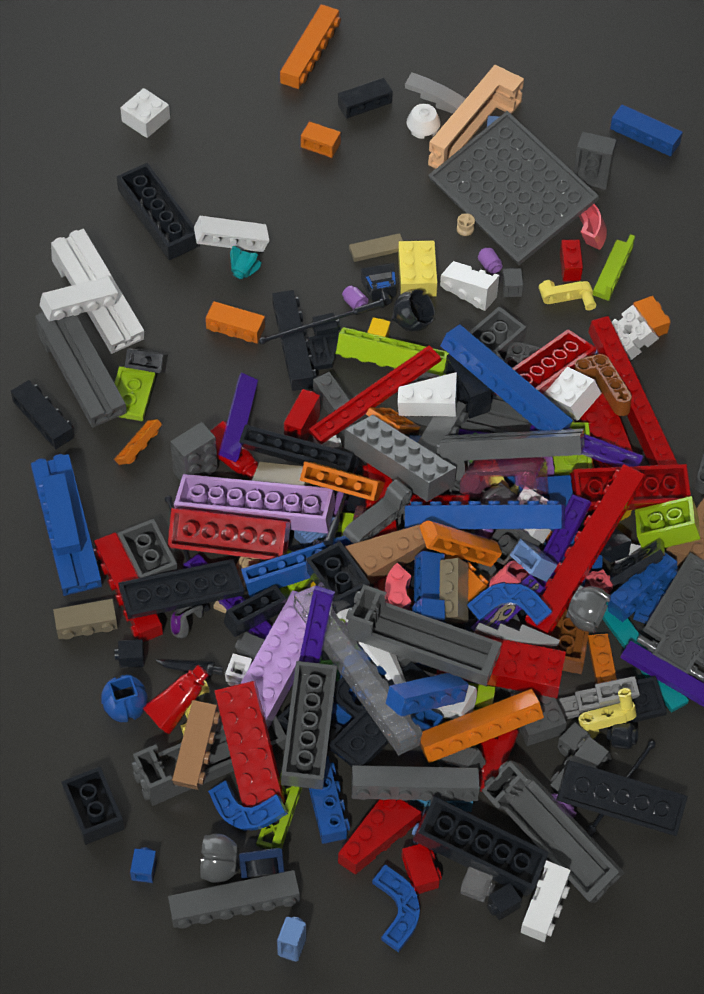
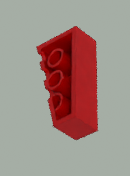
M379 800L338 853V864L356 875L376 859L377 855L390 848L392 843L405 836L417 823L420 824L421 812L403 800Z

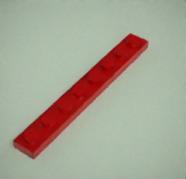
M430 345L309 428L311 435L322 445L364 416L369 408H375L398 392L399 387L408 385L441 362V357Z

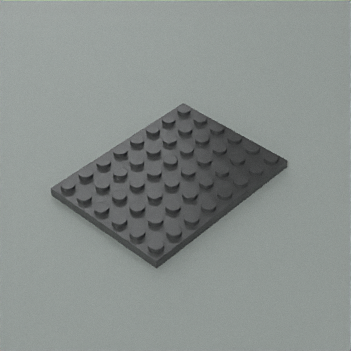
M508 111L428 175L429 179L465 214H470L474 217L475 224L517 265L522 264L599 200V196Z

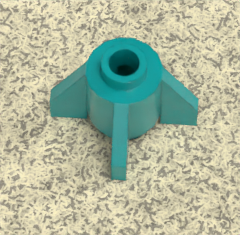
M233 246L230 251L231 271L236 278L243 279V277H249L262 264V262L257 260V253L250 254L241 251L236 246Z

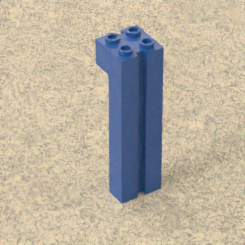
M58 454L53 457L54 460L50 461L37 459L31 463V468L47 532L46 520H50L49 514L44 513L43 503L46 502L45 496L41 497L39 485H42L41 477L65 473L81 548L79 552L57 556L56 549L52 550L63 596L102 587L69 454ZM52 531L48 532L49 540L54 538Z

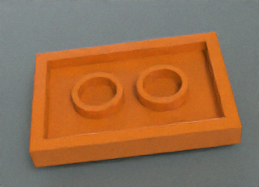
M369 408L366 413L367 416H376L403 434L418 433L420 429L419 425L404 416H399V413L391 408Z

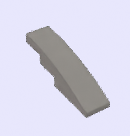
M411 72L405 83V89L421 93V99L436 103V108L450 113H454L465 100L460 94L444 85Z
M479 623L474 631L478 635L555 649L560 641L523 624L519 630L500 624L496 630Z
M634 676L595 684V688L577 691L575 696L556 699L566 720L579 717L584 712L619 704L618 692L620 689H630L632 699L639 697L640 694Z

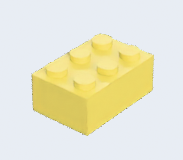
M399 241L400 295L408 290L419 289L423 291V295L427 294L429 297L436 296L435 242Z

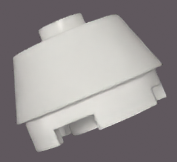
M429 104L415 106L407 118V126L411 130V134L421 139H424V136H434L441 124L435 108Z

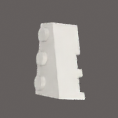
M453 261L441 274L440 286L446 291L457 295L460 299L473 304L476 308L486 311L497 298L499 275L494 274L491 276L485 274L486 271L484 270L479 272L471 270V266Z
M457 372L399 387V416L456 417Z
M546 861L542 877L538 881L537 889L530 902L520 933L545 942L547 935L552 936L556 925L552 922L554 917L559 918L563 907L560 905L561 899H566L570 887L567 886L570 874L569 869Z

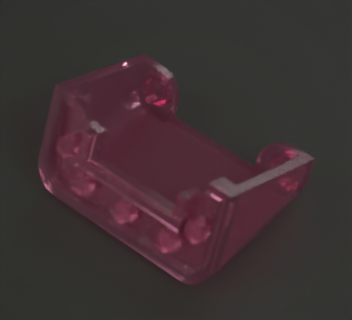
M543 457L473 460L460 480V493L470 495L472 498L482 497V491L486 487H491V477L517 476L518 484L523 489L536 490L538 494H548L547 462Z

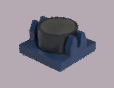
M275 848L240 853L241 878H258L283 873L282 849Z

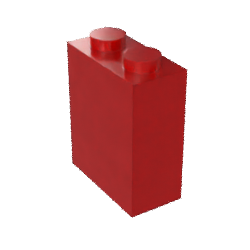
M302 389L284 421V435L307 441L311 434L309 428L314 426L320 417V395L313 391Z

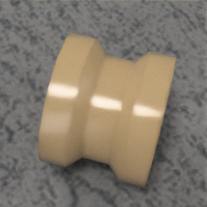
M461 214L458 217L457 232L460 235L469 236L474 232V217L470 214Z

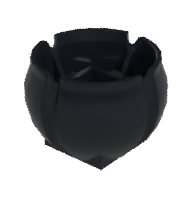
M408 290L396 299L392 320L406 331H421L433 322L434 319L431 317L435 315L434 305L427 294L423 295L422 290Z

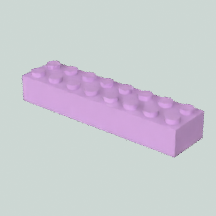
M183 474L174 507L291 521L290 530L328 534L335 507L334 490L322 487Z
M294 590L241 682L242 684L256 680L267 729H269L294 682L296 661H299L312 599L311 596Z

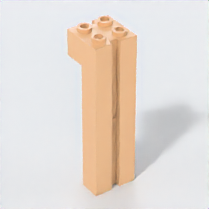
M494 65L430 141L429 151L431 154L429 155L428 165L435 169L465 146L496 108L512 114L522 102V92L520 89H523L524 78Z

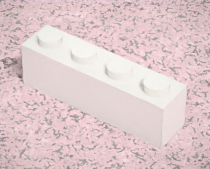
M199 216L194 226L197 244L227 248L236 246L242 250L264 252L269 243L266 224Z
M109 276L42 293L40 307L49 322L61 320L72 315L76 316L80 313L114 305L118 291Z

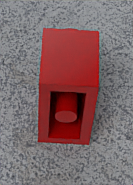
M562 240L560 248L563 281H581L583 266L580 240Z
M421 844L403 848L401 858L410 884L416 894L438 889L439 880H442L439 868L434 866L435 856L433 850Z

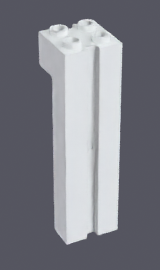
M84 228L71 232L66 239L59 237L51 242L52 262L61 277H67L71 286L109 276L118 291L114 305L94 311H87L111 354L143 340L144 329Z

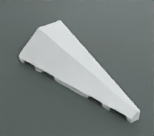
M349 608L340 611L337 614L338 618L348 622L346 616ZM359 642L376 666L383 667L387 672L385 675L387 680L392 679L394 684L406 682L396 654Z

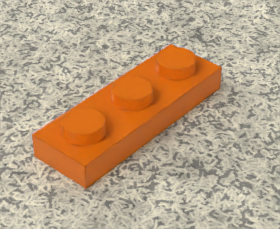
M158 419L148 420L114 459L118 465L131 464L136 459L138 452L146 448L147 442L158 434V429L162 426Z
M608 633L588 635L587 641L596 684L617 680Z

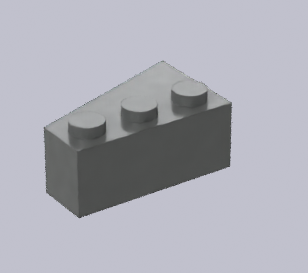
M588 737L587 740L583 739L577 746L578 751L575 755H570L567 760L600 769L605 762L609 764L612 761L609 751L591 737ZM565 767L561 772L558 771L551 779V787L557 793Z

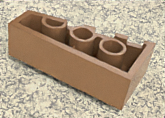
M704 499L696 508L701 539L670 546L666 550V553L677 561V566H682L690 552L704 560Z
M420 525L345 546L370 584L387 576L396 563L403 567L415 560V556L420 552L430 551L426 547Z
M192 700L172 779L174 785L199 790L200 784H204L206 777L204 770L206 764L208 765L210 761L211 745L214 744L215 731L220 720V712L217 705Z

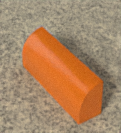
M304 462L299 480L372 501L378 500L385 483L312 462Z
M425 521L419 526L428 549L492 567L502 554L495 540L432 521Z

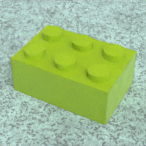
M692 496L635 509L637 538L641 548L658 538L662 539L665 548L701 539L698 511Z

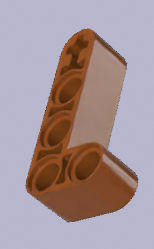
M597 354L578 359L575 362V371L596 381L615 414L626 416L630 413L632 396L606 355Z

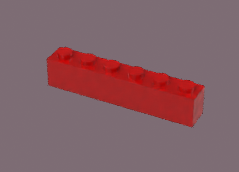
M116 532L94 540L95 549L93 551L96 560L100 559L102 563L100 564L101 570L104 575L109 577L108 584L112 591L115 590L117 593L115 595L116 601L119 606H123V615L126 621H130L132 624L130 628L133 636L145 642L163 635L162 624L157 614L128 620L118 585L119 582L138 579V576Z

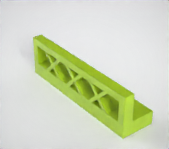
M630 234L627 242L616 240L595 285L593 296L610 300L633 250L634 235Z
M281 785L283 794L287 797L284 806L288 814L282 817L277 825L273 826L271 824L269 825L270 828L267 829L265 827L261 829L256 843L257 846L266 849H282L303 787L291 786L285 789L284 785ZM273 831L274 838L272 843L263 841L264 835Z

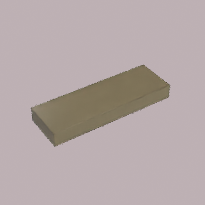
M399 233L350 244L349 250L353 261L356 262L398 252L399 241L403 240Z

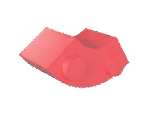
M593 204L579 216L583 224L581 234L587 245L601 250L606 240L607 228L599 209Z
M510 561L491 578L489 587L500 583L520 584L530 574L516 561Z
M398 563L393 566L386 579L384 592H387L386 603L410 610L411 600L406 591L410 585L411 575Z

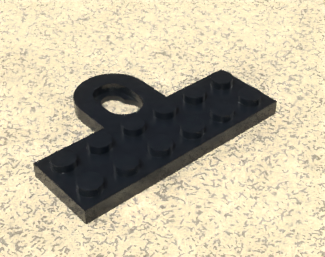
M412 662L402 670L406 682L431 677ZM351 673L343 676L335 685L334 695L336 703L354 719L328 744V748L351 767L367 766L418 714L413 713L407 716H400L386 704L389 686L395 685L393 680L383 689L366 675ZM353 687L364 689L372 696V700L365 706H359L353 702L349 690Z

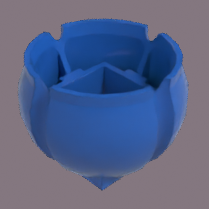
M121 675L120 678H112L106 683L101 693L104 711L112 719L119 722H128L129 718L136 720L144 712L143 707L148 701L145 686L139 679L131 675ZM132 687L134 695L119 700L115 699L113 692Z

